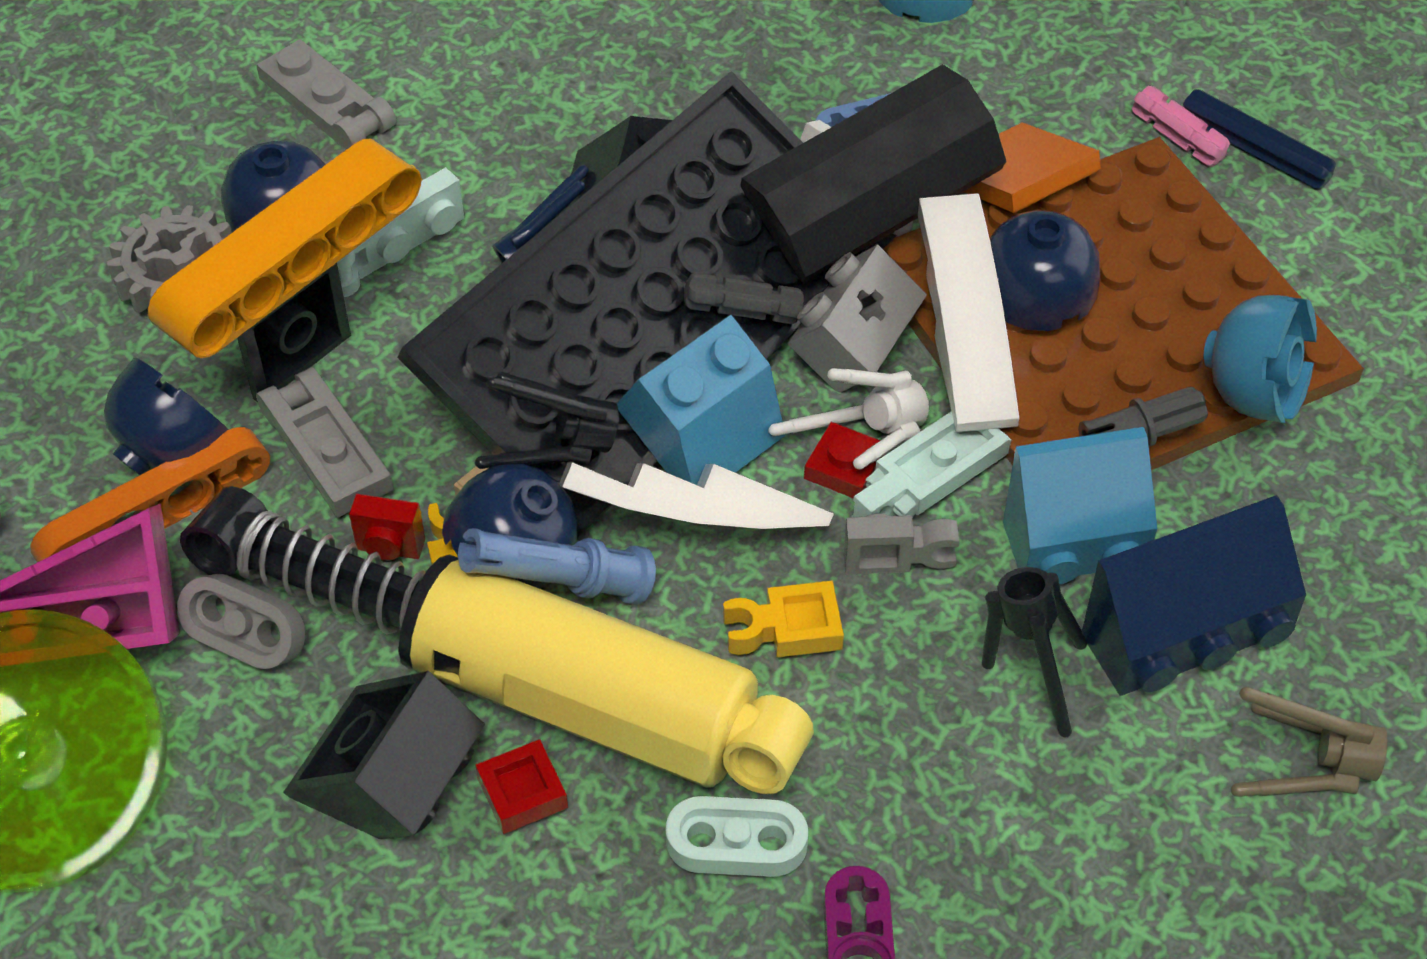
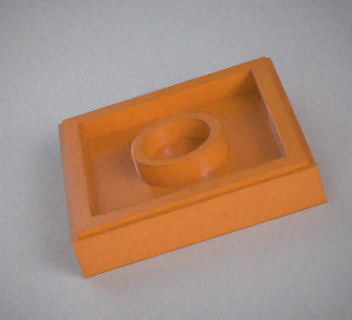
M1022 122L999 133L1007 161L1003 169L967 189L964 193H979L981 200L1016 213L1100 170L1099 150Z

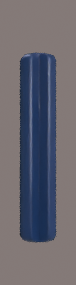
M1194 89L1185 99L1183 107L1208 125L1206 131L1209 132L1211 128H1214L1225 136L1231 145L1314 189H1322L1332 178L1336 162L1325 154L1201 89Z

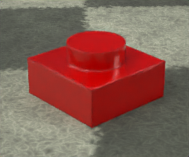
M830 422L804 466V479L854 498L855 495L867 488L866 478L875 471L876 461L860 470L854 467L853 461L881 440Z
M356 494L349 517L357 549L366 551L369 555L378 552L382 560H393L398 557L419 560L426 539L420 504Z
M540 739L475 764L477 779L503 834L568 808L567 794Z

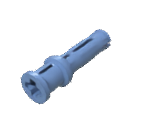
M472 528L464 533L463 538L465 541L476 542V545L460 542L458 548L459 565L461 570L466 573L492 574L567 585L568 589L575 595L583 598H594L599 593L616 595L625 604H641L650 595L655 582V560L651 551L643 546H629L626 550L605 547L603 542L592 538L583 539L574 545H566L495 534Z

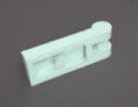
M446 167L421 181L418 196L407 210L337 262L344 297L353 295L359 289L360 279L387 263L400 261L411 249L435 235H443L449 232L457 222L464 219L460 180Z

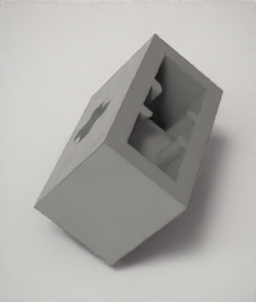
M878 244L856 257L849 252L833 264L825 275L829 285L824 292L814 296L799 312L797 319L802 324L788 342V345L824 381L840 393L857 384L831 381L827 376L828 371L832 368L877 372L927 296Z

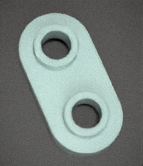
M697 796L677 804L670 812L666 821V846L670 857L678 866L694 873L777 877L795 870L802 863L807 852L808 825L804 816L796 807L780 800ZM700 833L707 834L714 839L706 847H697L689 842L692 836ZM775 837L780 839L785 845L779 850H766L760 845V842L765 838Z

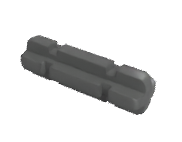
M695 272L686 281L684 303L690 309L709 312L710 307L715 306L718 313L765 320L766 314L771 315L772 321L793 324L797 322V316L804 308V294L800 289L779 285L778 290L775 291L772 290V285L768 283L723 277L722 282H717L715 275Z

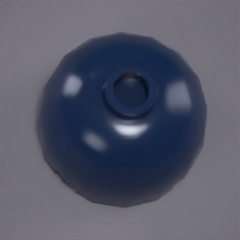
M274 140L260 143L241 152L229 165L221 187V203L231 232L241 227L326 164L308 147L292 141Z
M1033 210L1016 214L1002 223L993 232L990 242L1005 322L1026 330L1051 331L1060 329L1063 320L1073 318L1079 314V321L1088 315L1097 299L1100 284V256L1086 228L1073 218L1055 211Z
M134 357L109 390L104 408L106 428L120 444L113 452V455L140 476L165 462L192 456L207 448L229 430L181 388L177 390L166 381L164 383L160 382L159 380L163 376L161 373L144 361Z
M525 464L497 465L477 474L466 482L445 511L442 535L445 545L451 540L453 550L457 555L460 542L476 545V542L465 541L463 538L464 533L472 528L495 534L574 545L577 540V516L572 499L564 488L560 487L561 484L543 470ZM512 578L541 590L549 587L551 584L548 582Z

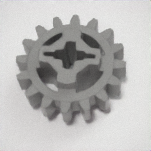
M187 205L181 215H173L169 206L162 207L160 218L152 219L145 213L139 215L141 226L137 229L123 226L120 231L124 242H113L110 244L109 248L113 259L107 261L113 284L116 286L121 301L131 299L134 311L138 313L147 309L150 299L157 288L232 233L228 222L217 224L215 212L208 211L198 218L195 216L193 206Z

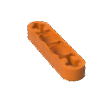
M246 427L229 429L211 445L196 454L175 461L165 462L51 521L34 536L30 545L31 554L37 562H40L111 527L119 518L127 513L135 511L132 515L134 516L160 503L164 529L192 515L190 509L196 513L205 508L223 488L230 486L243 488L260 479L269 467L270 454L251 429ZM192 481L180 494L170 496L176 488Z

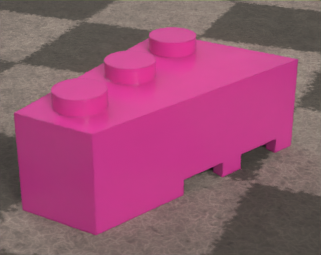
M161 503L0 580V667L170 643L180 634Z

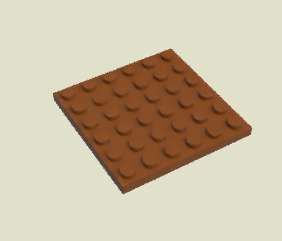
M1161 137L1100 159L1101 169L1096 173L1016 213L988 202L982 204L989 238L1002 223L1016 214L1033 210L1055 211L1073 218L1086 228L1100 256V284L1097 299L1088 315L1079 321V314L1073 318L1063 320L1060 329L1051 331L1026 330L1005 322L1020 419L1017 427L999 429L1011 439L1009 453L1006 455V458L1012 466L1016 446L1079 437L1078 426L1082 421H1090L1128 408L1129 402L1134 398H1141L1146 402L1187 387H1195L1197 391L1202 392L1206 401L1208 417L1201 423L1158 437L1156 444L1149 447L1151 470L1268 421L1238 413L1224 402L1213 382L1212 368L1206 367L1204 363L1205 343L1209 333L1212 330L1218 331L1224 317L1242 301L1264 295L1302 298ZM921 228L895 237L883 250L927 294L908 324L942 369L935 341L936 317L926 278L928 258ZM1316 313V342L1304 341L1303 361L1313 362L1314 366L1302 406L1359 382L1364 369Z

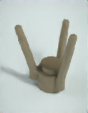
M1243 687L1240 690V697L1252 703L1251 710L1253 713L1321 734L1318 761L1320 765L1329 766L1332 774L1235 783L1231 787V792L1234 796H1266L1327 790L1357 794L1360 779L1377 781L1380 778L1386 760L1388 741L1387 731L1384 727L1348 721L1250 687Z

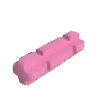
M1147 86L1142 92L1136 94L1132 107L1133 113L1147 124L1154 121V129L1186 152L1191 149L1195 150L1192 155L1207 167H1213L1226 157L1230 145L1229 140L1214 128H1211L1209 132L1206 131L1208 125L1174 100L1167 103L1166 101L1169 97L1154 86Z

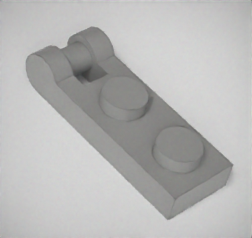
M301 39L256 65L261 81L345 150L356 142L366 139L368 135L375 131L382 134L396 125L395 113L385 99L382 97L373 98Z
M313 367L296 374V382L279 390L273 385L256 393L262 413L271 426L276 428L337 518L350 512L356 494L380 497L394 490L391 474Z

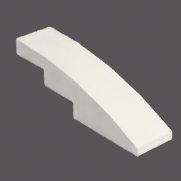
M979 193L919 198L918 219L928 258L926 278L936 317L935 341L956 432L1017 427L1020 418L1011 353L991 242Z
M573 462L567 463L560 480V487L620 508L697 524L758 529L829 526L834 515L831 512L715 464H705L697 485L644 463L636 464L628 485Z

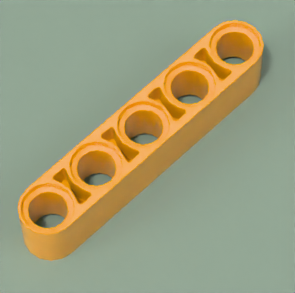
M371 138L356 142L166 280L157 288L150 299L148 318L153 325L198 358L211 357L407 210L418 196L421 187L419 170Z

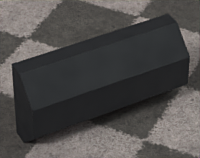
M942 64L742 177L740 187L802 284H805L829 270L845 254L851 252L855 255L917 219L919 198L959 195L1002 170L1007 161L994 118L968 79Z

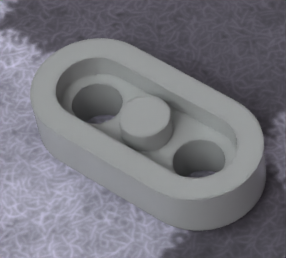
M213 574L193 579L180 593L177 611L180 623L186 633L193 639L244 663L260 669L273 668L292 661L303 648L305 626L299 612L288 602L224 574ZM218 597L222 599L225 605L224 616H221L216 608ZM272 622H275L279 629V642L271 634Z

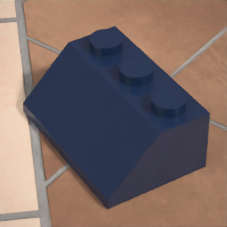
M1275 495L1098 560L1082 633L1087 640V645L1119 696L1141 688L1144 692L1158 691L1169 685L1182 672L1198 666L1205 670L1215 669L1228 662L1237 651L1258 643L1264 648L1272 647L1281 643L1293 633L1306 597V591L1284 504Z

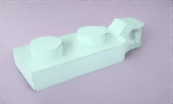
M951 411L876 461L875 471L866 478L867 488L853 498L855 505L854 513L851 517H865L871 514H885L889 516L912 515V518L915 514L918 516L1009 453L1011 439L999 428L956 432Z

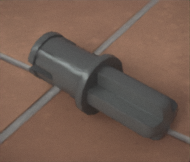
M1187 387L1146 402L1141 398H1134L1129 402L1128 408L1090 421H1082L1078 426L1079 437L1144 427L1148 437V445L1152 447L1156 444L1158 437L1203 422L1208 417V411L1202 392L1197 391L1195 387Z

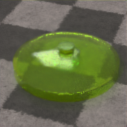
M15 610L0 613V892H32L60 886L85 876L113 857L132 838L150 812L160 789L167 758V729L162 703L154 684L138 660L118 640L103 629L72 615L46 610Z

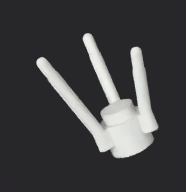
M832 368L827 373L831 381L875 386L865 398L863 405L770 425L768 429L769 434L772 436H779L829 426L830 422L840 424L865 419L871 428L890 435L854 459V467L860 470L921 432L918 426H921L927 419L929 401L923 387L915 380H911V374L908 371L887 374Z

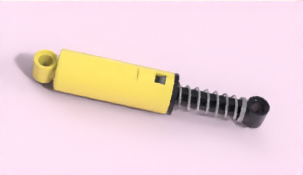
M233 486L223 488L181 532L180 544L183 552L192 564L208 575L224 574L231 576L238 569L239 574L250 581L261 577L264 585L270 589L284 585L287 594L293 598L307 594L310 603L316 607L324 606L330 602L333 612L339 616L354 612L357 622L362 625L371 624L377 620L380 631L385 634L395 633L400 630L398 653L401 664L406 668L418 673L429 671L440 682L706 788L714 787L728 773L739 785L750 791L760 794H775L784 789L814 734L811 719L798 704L785 697L776 695H765L757 698L758 680L753 672L745 667L510 577L483 573H466L461 570L458 557L450 554L438 558L426 572L422 570L412 578L404 574V566L401 561L392 564L390 568L381 566V558L378 552H374L368 555L366 559L358 557V549L354 543L340 550L335 548V540L331 534L317 541L312 539V531L308 525L299 528L296 532L289 530V522L285 516L281 517L277 513L268 511L264 504L252 493ZM266 575H267V576H270V577H272V578H275V579H277V580H280V581H279V582H271L270 580L267 579ZM289 584H290V585H293V586H295V587H298V588H300V589H303V590H302V591H294L293 589L290 588ZM312 593L325 598V600L315 599ZM335 602L348 607V609L342 610L338 608ZM359 612L371 616V618L365 619L360 616ZM382 621L394 625L395 627L388 628L383 625Z

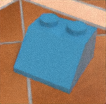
M732 315L638 379L617 403L620 413L668 474L695 485L698 484L705 464H715L737 473L785 436V434L772 436L768 431L770 425L783 422L770 364Z
M1144 427L1016 446L1003 525L1018 568L1035 567L1047 573H1056L1059 578V584H1064L1079 575L1095 573L1098 560L1155 540L1158 528L1148 437Z

